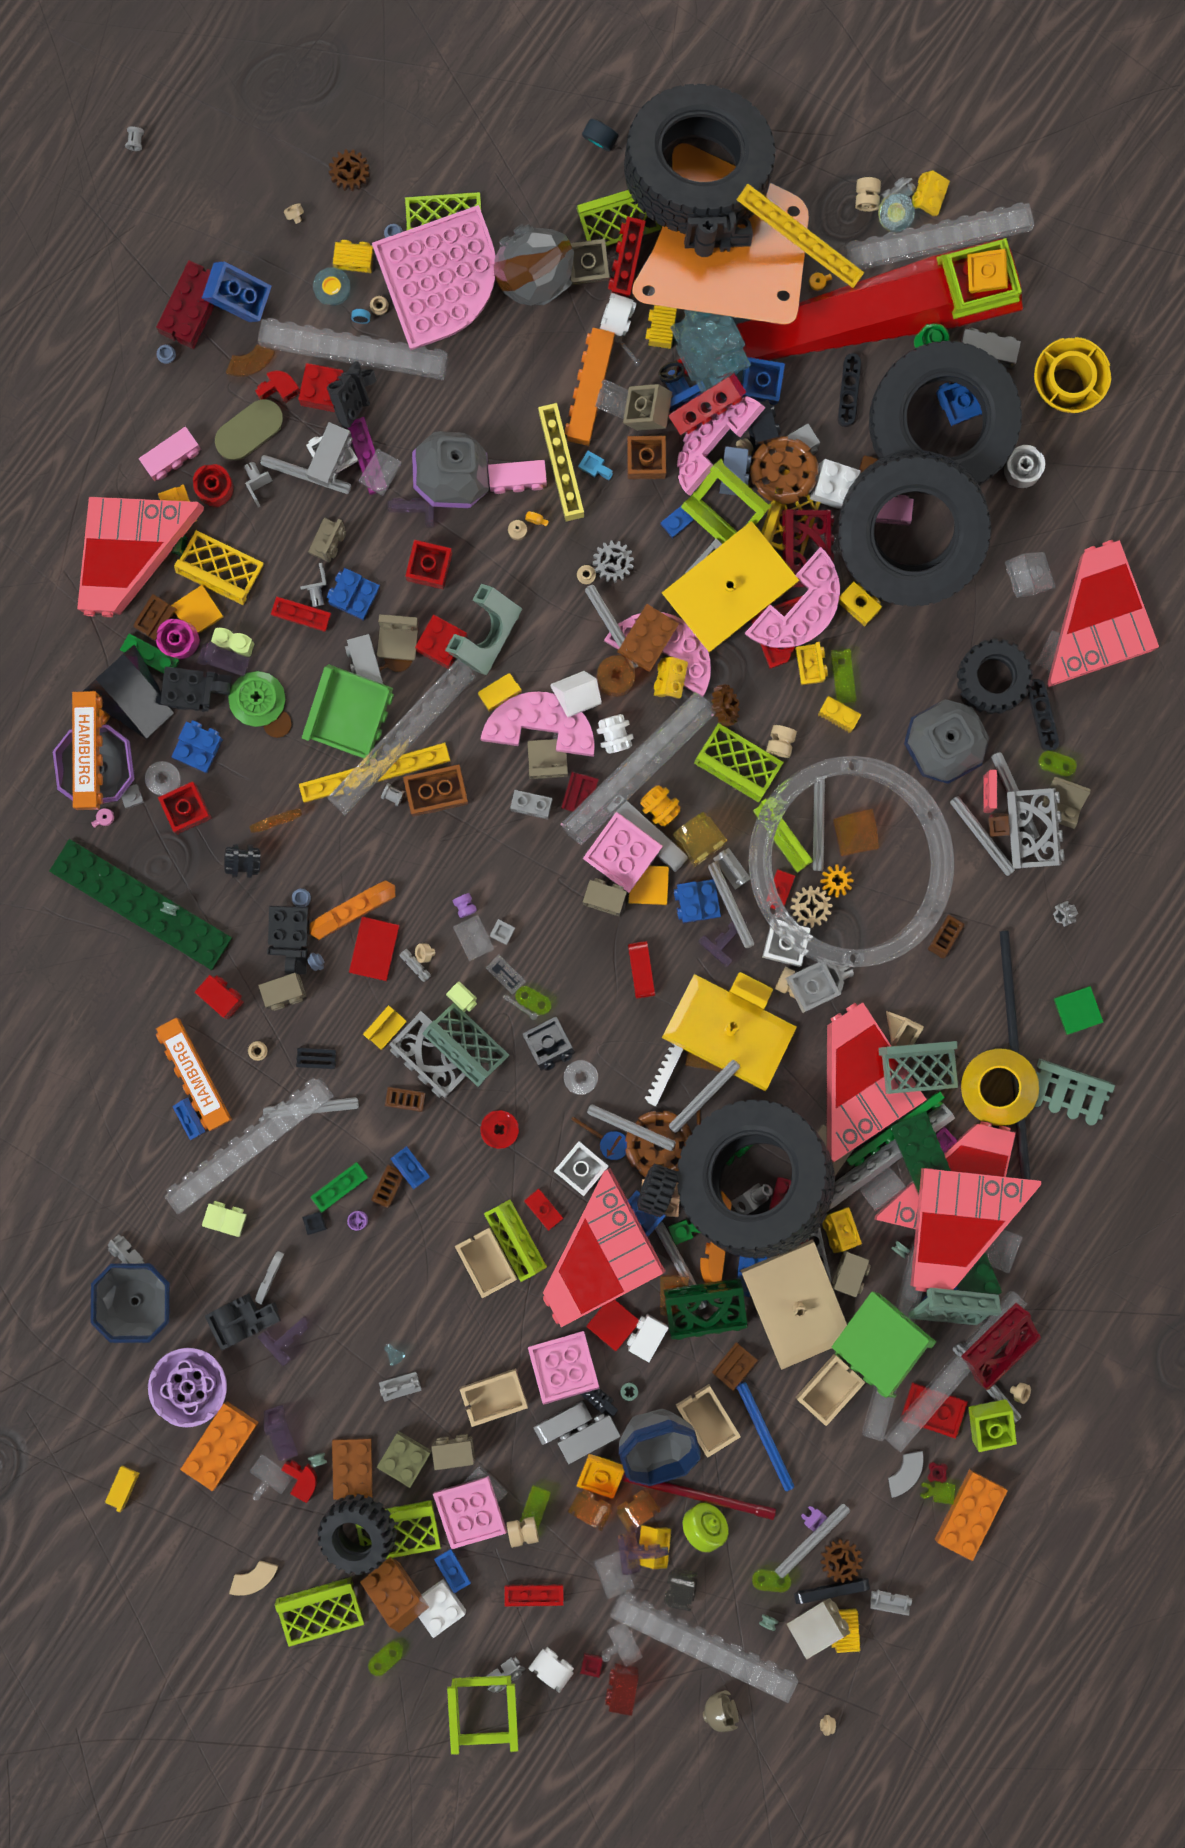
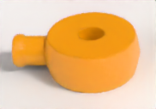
M814 273L809 278V285L813 290L820 291L826 286L827 281L832 280L831 274L824 276L822 273Z
M529 511L525 517V520L537 525L547 526L549 522L543 519L542 515Z

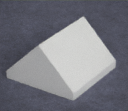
M585 671L550 685L568 718L601 704L597 679Z

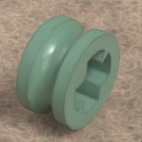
M166 902L162 903L164 907L160 911L177 916L176 910H179L180 907Z
M896 1241V1246H892L891 1249L905 1259L906 1253L911 1251Z
M628 1382L621 1387V1396L625 1400L632 1401L637 1397L638 1388L635 1384ZM628 1386L629 1389L630 1386L634 1388V1395L632 1397L625 1395V1388Z
M325 1453L308 1457V1460L311 1461L310 1467L327 1463V1460L324 1459Z
M762 1614L763 1620L759 1624L775 1631V1624H778L779 1621Z

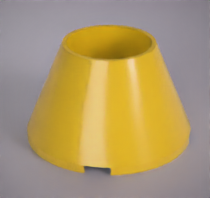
M1079 337L1056 340L1043 350L1037 360L1034 371L1036 388L1044 401L1059 411L1067 413L1087 411L1104 398L1110 387V363L1105 353L1089 340ZM1060 369H1069L1076 372L1083 381L1084 390L1078 393H1069L1062 390L1055 381L1054 372Z
M992 1049L979 1054L968 1064L962 1077L961 1092L966 1107L977 1119L992 1123L995 1126H1006L1019 1122L1034 1108L1039 1094V1081L1035 1069L1025 1057L1007 1049ZM992 1069H1007L1018 1079V1096L1007 1106L991 1105L984 1099L981 1093V1081L985 1074Z

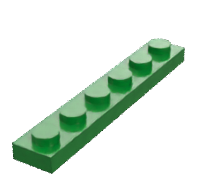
M941 1092L935 1093L893 1125L924 1113L930 1108L935 1110L943 1104L941 1100L945 1097ZM890 1127L849 1156L846 1160L848 1165H855L857 1167L865 1161L864 1156L869 1153L870 1155L875 1154L880 1150L879 1146L882 1143L888 1144L893 1141L894 1136Z

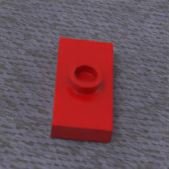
M777 869L764 906L782 912L795 876Z
M537 1189L524 1200L548 1231L563 1219L540 1189Z

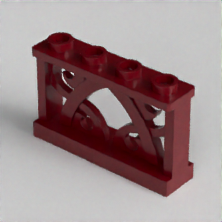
M786 509L782 512V559L795 575L802 567L800 562L798 565H795L794 559L799 558L803 566L807 562L802 554L793 551V547L801 544L805 540L806 535L812 538L818 548L821 547L834 563V554L831 553V545L834 544V535L831 534L834 516L831 515V510ZM793 516H808L805 524L793 520ZM814 517H819L823 521L822 529L816 527L817 523L813 524L812 528H810V521ZM802 531V537L800 538V540H796L794 538V533H798L800 535ZM798 582L791 588L807 587L802 582Z
M1015 1303L961 1357L968 1365L975 1381L986 1390H989L1041 1339V1335L1035 1328L1030 1313ZM1009 1340L1008 1345L995 1355L996 1351Z

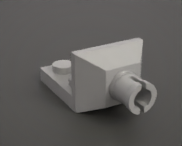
M822 960L785 978L802 1013L841 995L844 985L843 980L854 975L853 969L844 972L851 967L849 963L846 962L836 967V965Z

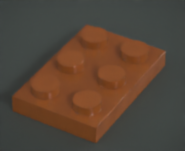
M646 604L617 652L650 672L679 623Z
M372 1438L333 1439V1500L345 1498L347 1495H354L356 1497L357 1494L364 1495V1498H368V1496L373 1498Z

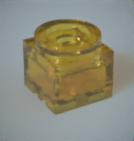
M704 812L692 818L673 834L677 844L688 856L694 867L727 843V839L710 816L707 817Z

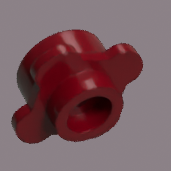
M931 1462L928 1465L930 1469L927 1476L930 1482L934 1480L941 1483L946 1482L947 1465L945 1463L939 1465Z

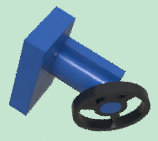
M679 362L665 364L658 373L660 380L672 391L673 397L671 398L670 412L704 392L701 382L691 388L689 387L683 376L685 373L684 366ZM675 366L674 369H669L667 372L662 373L665 369Z

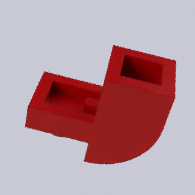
M283 371L268 372L267 377L269 381L262 382L255 390L260 400L266 399L275 392H278L285 403L300 394V389L289 374Z
M293 1460L291 1462L286 1461L281 1470L297 1479L290 1494L308 1503L317 1486L315 1470L309 1464L302 1470L301 1465Z

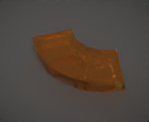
M257 344L253 351L247 355H232L226 374L236 377L255 374L269 364L275 351Z
M300 808L283 812L249 826L251 833L265 831L277 825L295 820L302 815Z

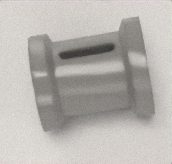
M128 127V142L125 144V147L132 151L142 150L141 139L142 135H144V130L139 127Z
M388 783L381 798L394 802L395 806L398 807L404 798L405 791H399Z

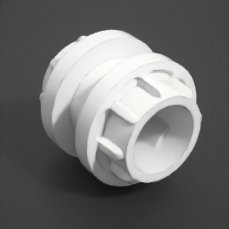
M619 714L599 720V728L596 730L598 734L603 733L605 741L600 744L602 748H606L607 753L619 752L632 746L631 740L634 737L633 734H627L625 726L630 724L629 720H625L623 715Z

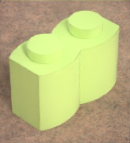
M215 628L211 640L218 649L233 651L242 657H250L254 647V642L247 635L241 633L233 634L225 628Z
M460 981L446 994L463 1012L466 1010L470 1012L477 1005L475 1002L477 998Z
M214 1201L213 1204H208L202 1226L240 1237L247 1214L243 1213L244 1209L233 1206L231 1210L225 1208L224 1203Z

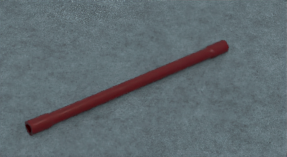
M625 1472L621 1479L624 1482L731 1508L770 1520H774L776 1509L763 1505H755L668 1482L647 1486L629 1481L626 1478Z

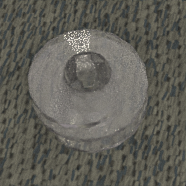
M165 761L156 762L147 769L145 783L151 792L162 796L180 787V772L171 763ZM162 775L167 777L164 783L159 780V778H162Z
M577 1060L567 1066L564 1072V1083L572 1093L584 1095L590 1093L597 1085L598 1073L591 1063ZM585 1073L586 1081L578 1083V1078H575L576 1074Z

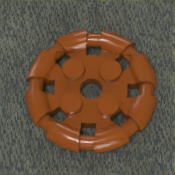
M781 436L767 444L763 443L752 457L753 464L750 465L751 481L758 488L759 494L771 502L774 500L780 502V504L795 503L799 501V498L806 497L816 485V475L819 474L816 456H813L811 448L799 439L792 440L788 439V436ZM786 446L793 447V453L785 451ZM774 448L776 452L771 456L769 451ZM802 456H805V458H806V460H807V461L804 462V463H802V460H801V457H802ZM760 463L766 464L765 469L760 467ZM786 466L790 472L787 475H781L779 468ZM803 473L809 474L808 478H802ZM765 478L769 481L767 485H764L762 482ZM797 485L799 490L794 492L792 487ZM775 490H783V493H775Z
M655 1110L641 1115L635 1123L642 1127L645 1125L648 1130L675 1141L676 1146L673 1151L665 1148L662 1151H657L654 1148V1143L627 1132L625 1141H627V1149H625L627 1159L632 1167L635 1166L639 1170L638 1173L646 1177L654 1163L663 1164V1167L679 1171L677 1169L678 1163L674 1166L670 1161L675 1156L681 1159L682 1149H679V1141L686 1142L689 1135H692V1131L688 1124H684L676 1134L669 1128L670 1123L678 1115L669 1111L656 1112ZM656 1120H663V1126H656ZM635 1141H641V1149H635ZM643 1156L649 1161L645 1166L639 1161Z

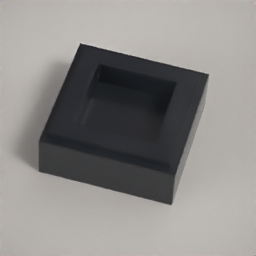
M321 1211L302 1217L307 1235L327 1230Z

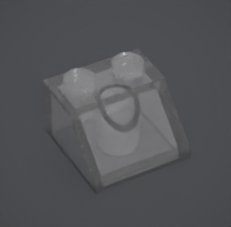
M1044 552L1021 554L1005 562L1007 573L1013 585L1012 589L1017 598L1031 596L1056 588Z

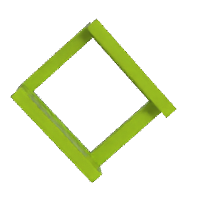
M1007 238L937 257L938 265H943L955 308L952 311L954 319L1020 301L1019 296L1022 291ZM1006 249L1007 273L1012 290L964 303L953 261L968 258L967 254Z
M721 458L711 467V472L693 495L683 503L681 508L723 544L736 534L737 531L701 500L718 478L756 512L749 520L755 526L772 505H768L723 464Z
M511 1675L452 1678L451 1687H447L451 1755L459 1754L460 1745L510 1743V1752L518 1751L515 1684H511ZM507 1685L509 1732L460 1734L458 1687Z

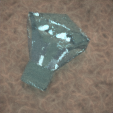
M390 1344L384 1348L388 1353L391 1366L400 1363L405 1357L403 1351L393 1348Z

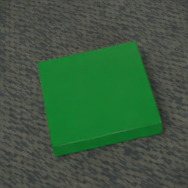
M1091 986L1053 999L1066 1035L1103 1023Z

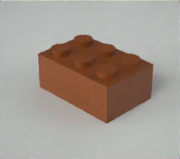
M460 765L403 777L413 817L469 805Z
M392 1557L385 1560L378 1569H375L360 1582L389 1627L398 1633L429 1608L402 1565Z

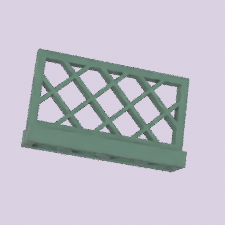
M455 1003L448 1007L422 1033L477 1087L509 1056ZM452 1010L458 1015L459 1020L450 1019V1012ZM438 1023H447V1030H443ZM451 1024H459L460 1032L452 1031ZM464 1025H469L473 1033L464 1032ZM453 1036H461V1044L457 1043ZM465 1037H472L474 1045L466 1044ZM478 1038L485 1040L486 1046L478 1045ZM466 1049L475 1050V1057H472ZM479 1050L487 1051L488 1058H481ZM492 1051L497 1052L502 1058L492 1059ZM480 1062L489 1063V1071L485 1070Z
M957 1041L879 1048V1056L883 1058L886 1094L958 1088L954 1049H957ZM944 1054H949L947 1066L940 1061ZM927 1055L934 1060L929 1068L922 1062ZM909 1057L916 1061L912 1069L905 1064ZM894 1058L899 1063L894 1071L889 1067V1059ZM936 1064L944 1069L939 1077L932 1071ZM919 1065L926 1070L922 1078L915 1073ZM901 1067H904L909 1072L904 1080L897 1074ZM946 1072L951 1076L952 1084L950 1085L941 1080ZM929 1074L936 1079L932 1086L924 1082ZM911 1076L919 1081L914 1088L906 1083ZM895 1077L901 1084L897 1089L892 1090L891 1081Z
M929 1288L927 1290V1298L909 1312V1319L978 1325L989 1315L998 1316L1002 1311L999 1295Z

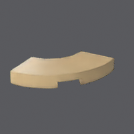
M260 1560L256 1568L251 1572L235 1574L229 1594L249 1595L261 1590L271 1581L278 1569V1565Z

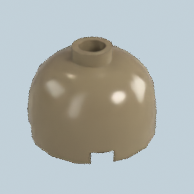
M727 1690L711 1695L707 1699L705 1711H703L704 1721L718 1732H729L738 1728V1726H735V1723L739 1722L738 1710L735 1701L731 1700L730 1702L728 1695L731 1694Z

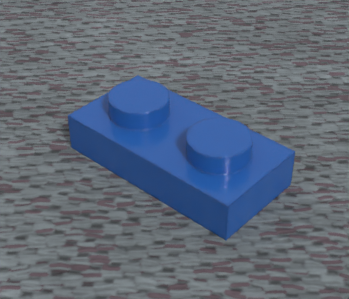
M680 506L664 519L660 525L673 539L695 520Z
M189 1098L183 1099L172 1106L190 1140L206 1132Z
M407 1146L391 1158V1161L413 1189L430 1177Z
M451 1548L434 1558L453 1593L471 1584L470 1579Z

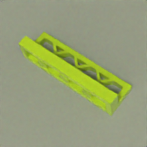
M510 1199L484 1213L520 1282L547 1268ZM496 1212L499 1223L495 1221L492 1213ZM503 1231L507 1232L508 1239L504 1238ZM512 1248L516 1249L518 1256L513 1254ZM521 1265L526 1267L528 1274L524 1275Z

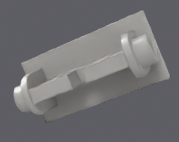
M902 177L894 183L895 187L891 190L887 189L880 194V203L884 204L882 208L885 212H887L888 207L892 203H901L897 198L898 196L904 201L914 193L916 187L913 183H909L912 178L904 179Z
M729 848L713 858L735 890L751 879Z
M117 1235L113 1239L115 1243L112 1240L109 1242V1252L114 1257H118L122 1263H144L143 1258L135 1249L130 1253L127 1252L132 1246L124 1236Z
M417 1372L379 1382L380 1393L384 1401L422 1391Z
M878 1589L877 1591H871V1609L909 1616L912 1598L909 1595H891V1593Z
M511 1657L501 1665L504 1671L502 1674L497 1668L487 1676L511 1675V1680L514 1681L521 1677V1672L525 1668L520 1665L518 1666L520 1661L517 1657ZM491 1685L488 1690L498 1693L505 1689L506 1685Z

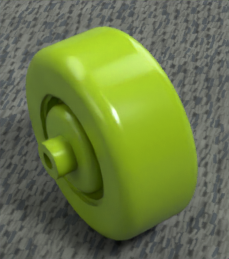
M699 1503L685 1513L683 1518L684 1534L694 1548L702 1552H712L726 1542L728 1538V1524L724 1515L714 1505Z

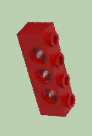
M733 373L668 416L680 435L684 432L690 434L697 429L696 425L700 422L704 425L712 420L711 416L717 413V415L725 412L727 405L732 403L734 406L743 400L742 396L746 391L735 373ZM720 392L726 395V400L721 398ZM705 402L710 403L711 409L705 406ZM690 411L696 414V419L691 417Z

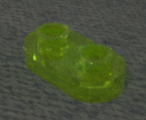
M1045 751L1038 758V764L1041 769L1064 777L1072 775L1077 768L1073 758L1056 752ZM1045 758L1050 759L1051 763L1049 765L1044 762ZM1063 764H1067L1069 769L1064 770Z
M522 986L516 991L515 998L520 1005L538 1015H545L550 1011L551 1002L546 996L527 986ZM523 992L528 993L529 996L527 999L521 998V994ZM539 1002L545 1003V1007L543 1009H540L538 1007Z
M766 1569L756 1570L752 1575V1583L756 1589L773 1592L787 1591L791 1586V1579L787 1574L784 1577V1583L778 1584L777 1580L781 1577L778 1576L775 1570ZM764 1576L765 1580L763 1582H759L758 1577Z
M391 1641L382 1647L369 1661L368 1669L370 1673L375 1676L385 1674L400 1660L403 1654L402 1646L396 1641ZM392 1649L396 1651L394 1656L389 1654V1651ZM380 1663L382 1668L376 1669L374 1665Z

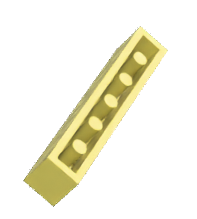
M557 403L538 407L565 521L583 518L584 510Z

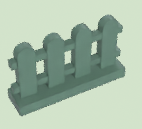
M1039 1058L1037 1067L1040 1069V1072H1036L1039 1081V1094L1034 1107H1039L1044 1100L1049 1102L1048 1108L1052 1113L1059 1112L1062 1106L1068 1108L1067 1116L1070 1119H1076L1079 1113L1086 1114L1085 1121L1089 1125L1096 1124L1098 1119L1102 1120L1103 1114H1100L1104 1100L1108 1101L1110 1098L1107 1092L1113 1093L1115 1087L1112 1082ZM1052 1073L1059 1075L1058 1079L1051 1077ZM1070 1080L1077 1081L1076 1085L1070 1083ZM1049 1082L1056 1084L1051 1097L1045 1096ZM1089 1085L1096 1087L1095 1091L1088 1089ZM1068 1088L1074 1090L1070 1103L1063 1102ZM1086 1094L1092 1096L1088 1109L1082 1108Z

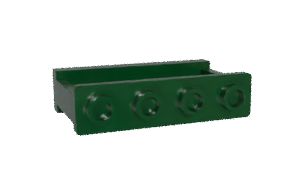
M741 1278L664 1290L669 1331L672 1340H682L693 1336L701 1337L713 1333L721 1334L726 1331H740L748 1328ZM733 1296H738L739 1305L731 1303ZM708 1300L711 1305L719 1307L708 1319L693 1313L700 1306L701 1302ZM677 1305L680 1311L672 1315L671 1306ZM728 1308L736 1309L739 1312V1315L734 1317H728V1315H734L731 1310H728ZM684 1315V1317H682L680 1320L681 1325H676V1319Z

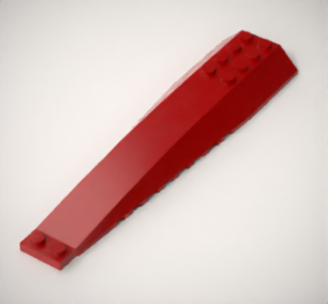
M998 240L986 242V243H983V244L995 242V241H998ZM979 244L932 256L857 282L854 288L848 285L799 302L797 317L789 324L750 319L737 325L718 329V335L727 367L745 363L747 357L773 360L813 351L820 352L825 349L860 345L861 343L871 341L878 342L879 340L895 339L906 335L913 336L917 335L926 324H941L946 329L972 324L1022 311V293L1019 296V302L957 319L953 318L954 303L943 265H938L937 257L983 245ZM968 258L953 261L964 303L1012 290L1008 276V288L970 293Z

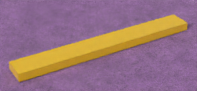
M747 184L737 198L738 202L850 287L854 288L865 273L751 185Z
M446 743L304 782L299 784L303 802L306 803L451 761Z

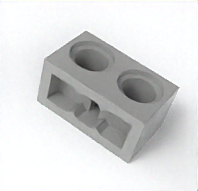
M514 790L510 809L512 812L548 819L552 798Z

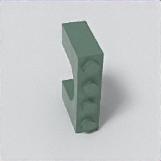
M481 584L472 601L484 608L490 615L491 629L487 638L480 644L475 645L467 638L454 634L445 651L475 672L487 675L512 627L519 618L522 608L495 588Z

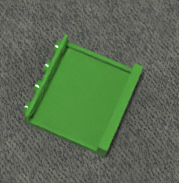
M328 664L324 667L302 739L307 741L313 739L364 758L363 761L367 762L370 758L374 757L376 752L374 744L376 740L380 739L382 734L380 726L382 722L385 723L388 715L386 708L388 704L391 705L394 694H392L393 688Z
M871 1292L831 1347L836 1351L835 1355L838 1358L849 1362V1367L853 1371L860 1372L864 1376V1381L870 1385H875L880 1395L885 1398H895L897 1396L894 1393L927 1347L932 1348L936 1341L884 1296L877 1292Z

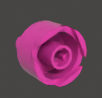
M169 619L159 626L156 643L160 651L165 655L176 659H185L194 654L200 644V639L196 628L192 624L180 619ZM177 635L180 636V637H179V642H176V641H177V638H176Z

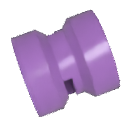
M470 893L452 900L459 910L458 915L460 918L477 911L476 906L471 902L472 897Z
M363 1211L351 1213L347 1219L348 1226L355 1231L362 1230L368 1224L367 1215Z

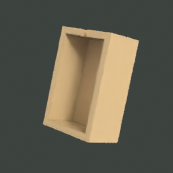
M490 1227L474 1235L475 1240L469 1238L455 1246L482 1298L517 1280Z
M833 1354L799 1392L796 1399L827 1426L865 1384V1381Z
M516 1368L460 1388L465 1406L471 1405L467 1407L466 1411L472 1427L528 1408Z
M709 1384L695 1392V1398H692L690 1395L676 1404L684 1420L695 1429L698 1443L707 1458L741 1437Z

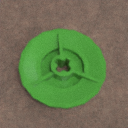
M260 671L246 673L239 677L232 685L228 697L230 709L235 718L245 725L254 727L265 726L275 721L282 713L286 701L284 689L278 679L269 673ZM256 694H259L261 698L258 699V702H255L253 699Z

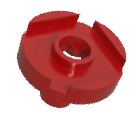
M502 1110L487 1114L482 1120L480 1127L481 1137L488 1146L497 1149L507 1148L512 1145L519 1133L516 1118L509 1112ZM497 1124L499 1126L504 1125V1134L501 1135L494 1132L496 1131L495 1126Z

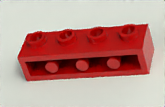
M627 216L626 222L621 224L619 234H623L622 242L618 241L616 252L619 253L618 260L614 259L612 271H615L614 279L610 278L608 290H611V293L626 298L630 297L645 220Z

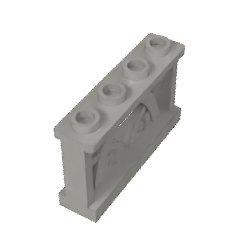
M1056 788L1007 792L1013 869L1061 865V861H1064V850L1060 849V842H1063V832L1059 830V822L1062 820L1061 811L1057 810V803H1060L1059 792H1056ZM1034 795L1031 804L1018 801V796ZM1045 795L1049 798L1050 804L1047 808L1043 807V801L1039 803L1038 808L1035 806V801L1039 796ZM1028 810V818L1026 820H1022L1020 818V814L1025 813L1027 815ZM1051 811L1052 820L1046 813H1049ZM1033 813L1048 827L1037 843H1035L1034 838L1030 834L1020 832V827L1027 825L1031 821ZM1052 834H1053L1054 843L1051 842V841H1048V840L1050 839V837H1051ZM1028 838L1032 846L1030 847L1029 842L1027 845H1023L1022 840ZM1051 847L1054 852L1053 857L1048 860L1043 859L1038 852L1040 848L1043 853L1048 854L1046 848ZM1035 853L1038 859L1037 862H1023V857Z
M420 1011L389 1044L392 1047L390 1051L397 1058L401 1056L405 1060L404 1065L409 1070L413 1071L415 1069L420 1074L418 1078L425 1085L429 1082L434 1087L432 1091L439 1098L441 1096L446 1098L466 1075L462 1072L456 1079L452 1070L458 1067L452 1062L448 1064L442 1052L443 1066L424 1065L422 1044L428 1047H434V1045L423 1040L425 1036L422 1033L432 1021ZM419 1021L423 1023L417 1036L409 1034V1031ZM412 1038L416 1040V1043H407L406 1045H410L411 1050L408 1052L404 1051L401 1048L402 1040ZM415 1054L417 1065L409 1058L410 1056ZM448 1071L451 1075V1083L446 1087L440 1086L438 1078L443 1077L446 1080L444 1072ZM425 1072L434 1073L433 1078L431 1079Z

